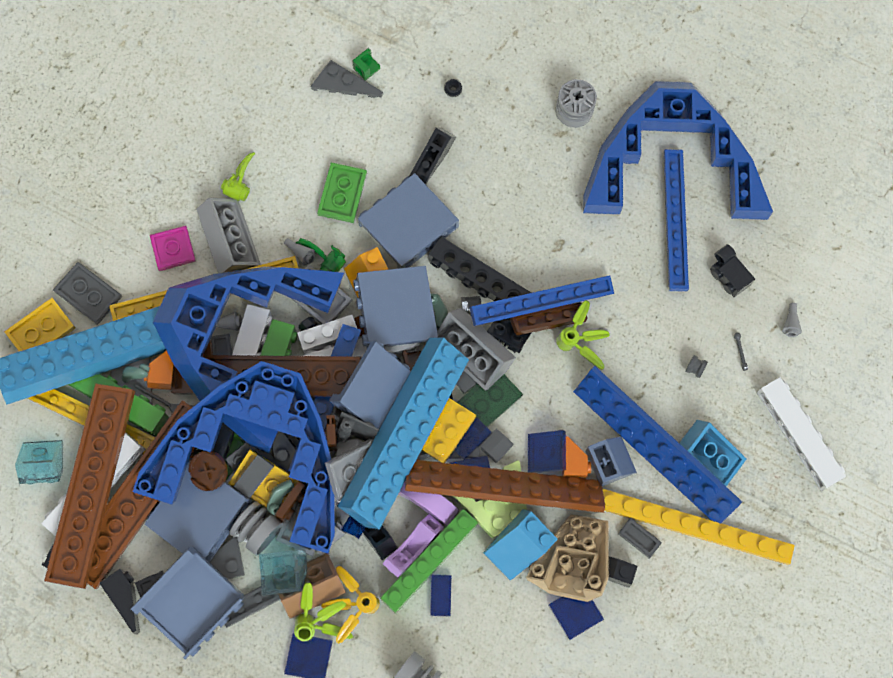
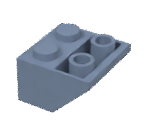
M622 437L606 439L588 446L585 451L601 486L637 473Z

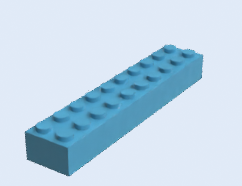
M160 306L1 357L0 390L6 405L165 352L166 348L153 324Z
M444 337L428 339L338 505L340 509L365 527L381 528L406 480V476L409 475L469 361L467 357Z

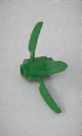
M300 238L299 241H296V244L314 249L324 259L320 264V271L339 272L346 263L345 255L333 245H331L332 251L325 255L318 246L306 239Z

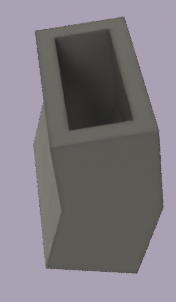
M495 429L480 445V449L497 463L514 444L498 429Z

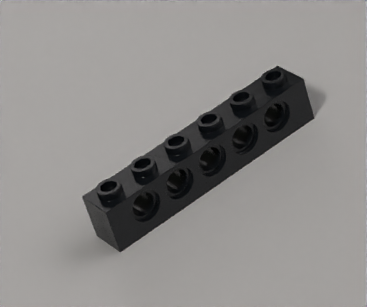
M443 237L439 238L429 253L428 260L433 267L445 270L449 277H456L461 280L465 287H472L477 290L481 297H488L493 302L507 299L511 296L516 297L532 293ZM452 257L454 261L446 262L445 258ZM462 267H468L470 271L462 272L460 269ZM484 277L486 281L478 282L476 278ZM498 286L502 291L494 292L492 288Z

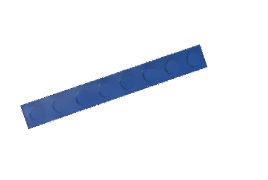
M665 149L663 153L669 291L688 292L683 150Z
M609 275L469 308L473 325L477 326L615 293L611 276Z
M342 324L331 356L352 357L361 330ZM315 397L314 405L321 418L323 429L326 430L328 424L326 415H331L334 404L329 401L331 397ZM300 438V440H299L297 449H296V451H295V454H294V457H293V459H292L290 468H289V470H288L289 472H291V469H292V466H293V463H294V460H295V456H296V453H297V450H298V447H299L301 438Z

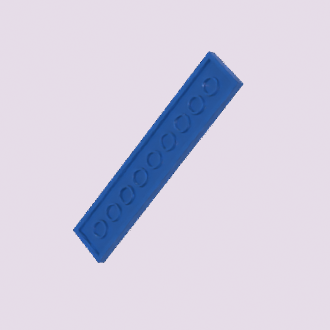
M596 366L588 372L573 391L711 521L721 524L740 506L742 501Z

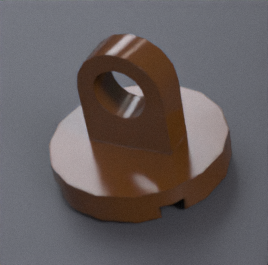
M202 451L194 455L190 460L188 467L191 475L190 479L198 489L213 491L225 483L228 470L225 460L219 453Z

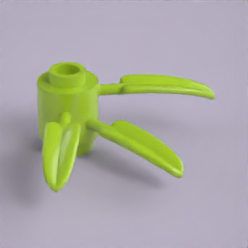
M254 152L248 154L241 161L236 169V174L232 173L228 180L225 179L223 181L221 189L224 195L237 201H245L247 199L250 188L247 187V184L242 183V179L247 165L255 155Z
M585 300L573 318V327L563 329L557 336L556 344L563 351H569L575 346L580 350L579 353L600 370H603L604 364L602 360L587 346L582 348L577 344L580 339L587 342L610 336V333L606 330L584 331L582 336H579L576 327L583 324L590 307L589 301Z
M305 583L301 597V609L304 610V613L298 615L295 619V636L301 641H308L314 636L315 629L321 630L324 634L337 636L341 627L329 623L319 626L315 625V623L320 620H327L342 610L346 603L343 601L333 603L317 613L318 617L314 619L312 615L308 614V610L312 609L313 588L311 583ZM352 633L346 639H352Z

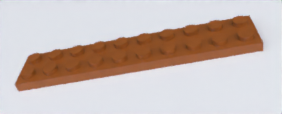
M95 384L44 579L46 582L86 589L135 395L133 389Z
M183 400L106 506L87 584L94 589L99 588V583L106 578L141 529L150 512L159 503V500L134 493L133 489L139 471L179 418L193 408ZM193 447L190 458L195 453L197 448Z
M416 459L405 480V491L601 513H604L605 510L603 488L599 481L595 479L563 477Z

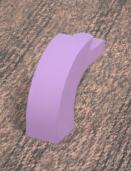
M405 482L398 494L410 500L446 526L451 523L459 511L442 495L405 491Z
M430 514L427 515L405 542L384 561L383 565L391 573L399 577L435 540L444 526Z

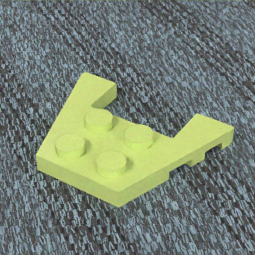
M520 461L513 462L502 469L521 472ZM452 496L474 517L491 538L498 536L522 509L527 510L526 504L484 499L475 502L474 498Z

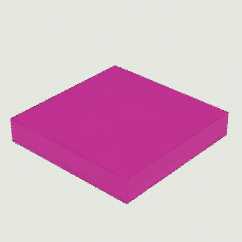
M187 226L150 235L159 271L196 262Z

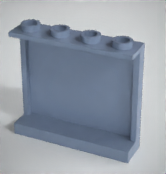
M414 173L411 177L407 176L397 188H392L383 199H378L368 211L364 210L359 215L358 224L360 228L363 226L392 257L399 269L409 268L428 253L440 237L446 238L459 227V219Z
M426 266L357 274L356 280L353 283L354 290L358 291L359 298H356L357 309H361L362 315L359 316L360 328H364L362 343L364 341L376 340L382 343L384 347L427 342L429 338H438Z
M376 340L364 341L363 344L368 347L340 395L333 394L329 401L345 414H353L358 420L370 422L375 425V428L380 429L411 371L408 365L397 360L395 354L387 352L382 343Z
M189 460L176 501L173 504L159 501L155 510H152L148 515L145 525L182 554L192 546L210 562L228 537L238 516L249 507L253 500L242 495L226 482L213 491L198 489L190 479L191 475L188 471Z
M190 546L133 605L131 610L136 615L140 612L185 654L183 658L186 659L189 655L193 657L201 649L199 645L204 640L208 642L214 636L215 632L213 630L218 625L222 627L229 620L228 615L232 611L236 613L244 604L242 600L245 595L199 552Z

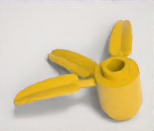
M337 566L336 572L343 584L350 592L355 591L359 595L356 602H351L349 598L329 600L321 604V607L325 608L333 603L343 601L346 603V606L342 610H350L351 606H357L359 609L355 616L352 614L348 617L338 632L336 642L340 644L359 623L358 617L361 613H375L379 609L380 601L376 595L370 592L361 593L358 589V582L343 567ZM369 599V605L365 606L366 600Z

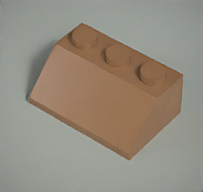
M327 553L273 578L289 619L304 612L301 609V597L304 584L307 582L311 583L313 588L312 608L318 607L322 603L346 593Z

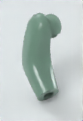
M431 293L436 328L439 329L448 315V310L440 296Z
M144 363L140 364L139 368L127 366L122 373L121 379L123 382L128 383L131 379L146 378L149 375L150 367Z
M291 479L276 485L272 489L267 503V510L272 515H275L280 508L283 497L294 488Z

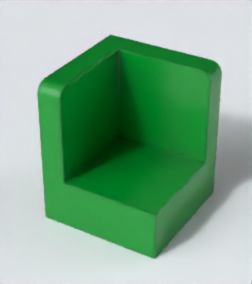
M369 48L352 60L353 69L365 81L380 70V65L372 58Z

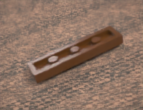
M573 303L511 317L510 322L515 335L574 324L573 318L582 303Z

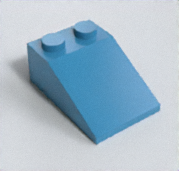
M696 420L679 443L726 487L747 460L710 422Z
M522 509L483 553L511 581L544 555L558 539L532 511Z

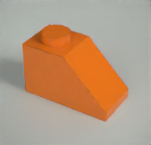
M167 350L149 363V375L144 378V381L147 382V388L171 390L174 364Z
M564 436L562 439V476L586 479L588 474H591V462H588V456L568 436Z

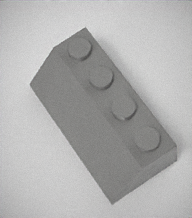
M208 198L196 208L218 273L244 270L261 265L239 201L235 199Z
M462 308L449 312L437 331L438 338L444 337L469 359L464 371L485 391L507 372L516 359L509 350L487 333V330L481 325L474 326L472 317Z

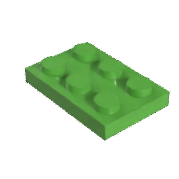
M331 162L317 212L318 216L354 223L367 170Z

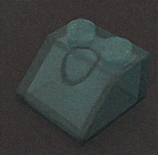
M63 440L23 442L15 463L19 484L31 485L35 483L60 482L63 472Z
M306 550L259 554L262 596L302 591L307 574Z

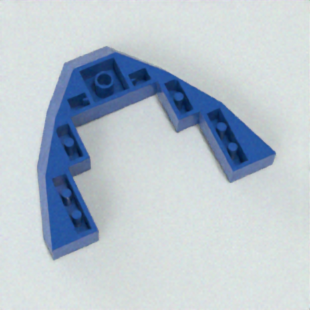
M655 81L625 111L601 145L583 195V213L620 215L623 208V163H639L641 157V130L710 133L711 167H729L731 219L768 220L773 213L752 157L722 114L691 82Z
M259 267L212 274L169 287L153 320V324L172 363L199 401H201L218 386L237 376L238 371L203 358V354L230 294L267 308L275 291L328 313L344 273L286 267ZM225 414L223 423L250 446L267 453L270 452L278 433L277 430Z
M261 361L221 384L176 421L138 473L133 489L134 493L173 504L176 501L193 447L208 452L214 450L225 414L299 437L301 441L289 477L306 482L308 486L290 542L329 554L335 535L334 493L325 463L331 460L321 418L300 373Z

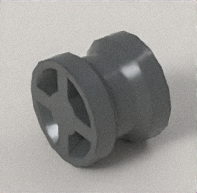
M693 355L685 372L693 373L697 378H700L708 361L700 360L698 356Z

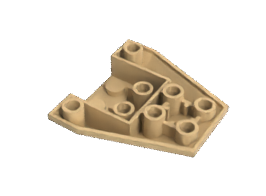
M571 514L554 534L558 540L544 555L531 564L526 579L549 594L589 602L603 595L609 578V523L606 520Z

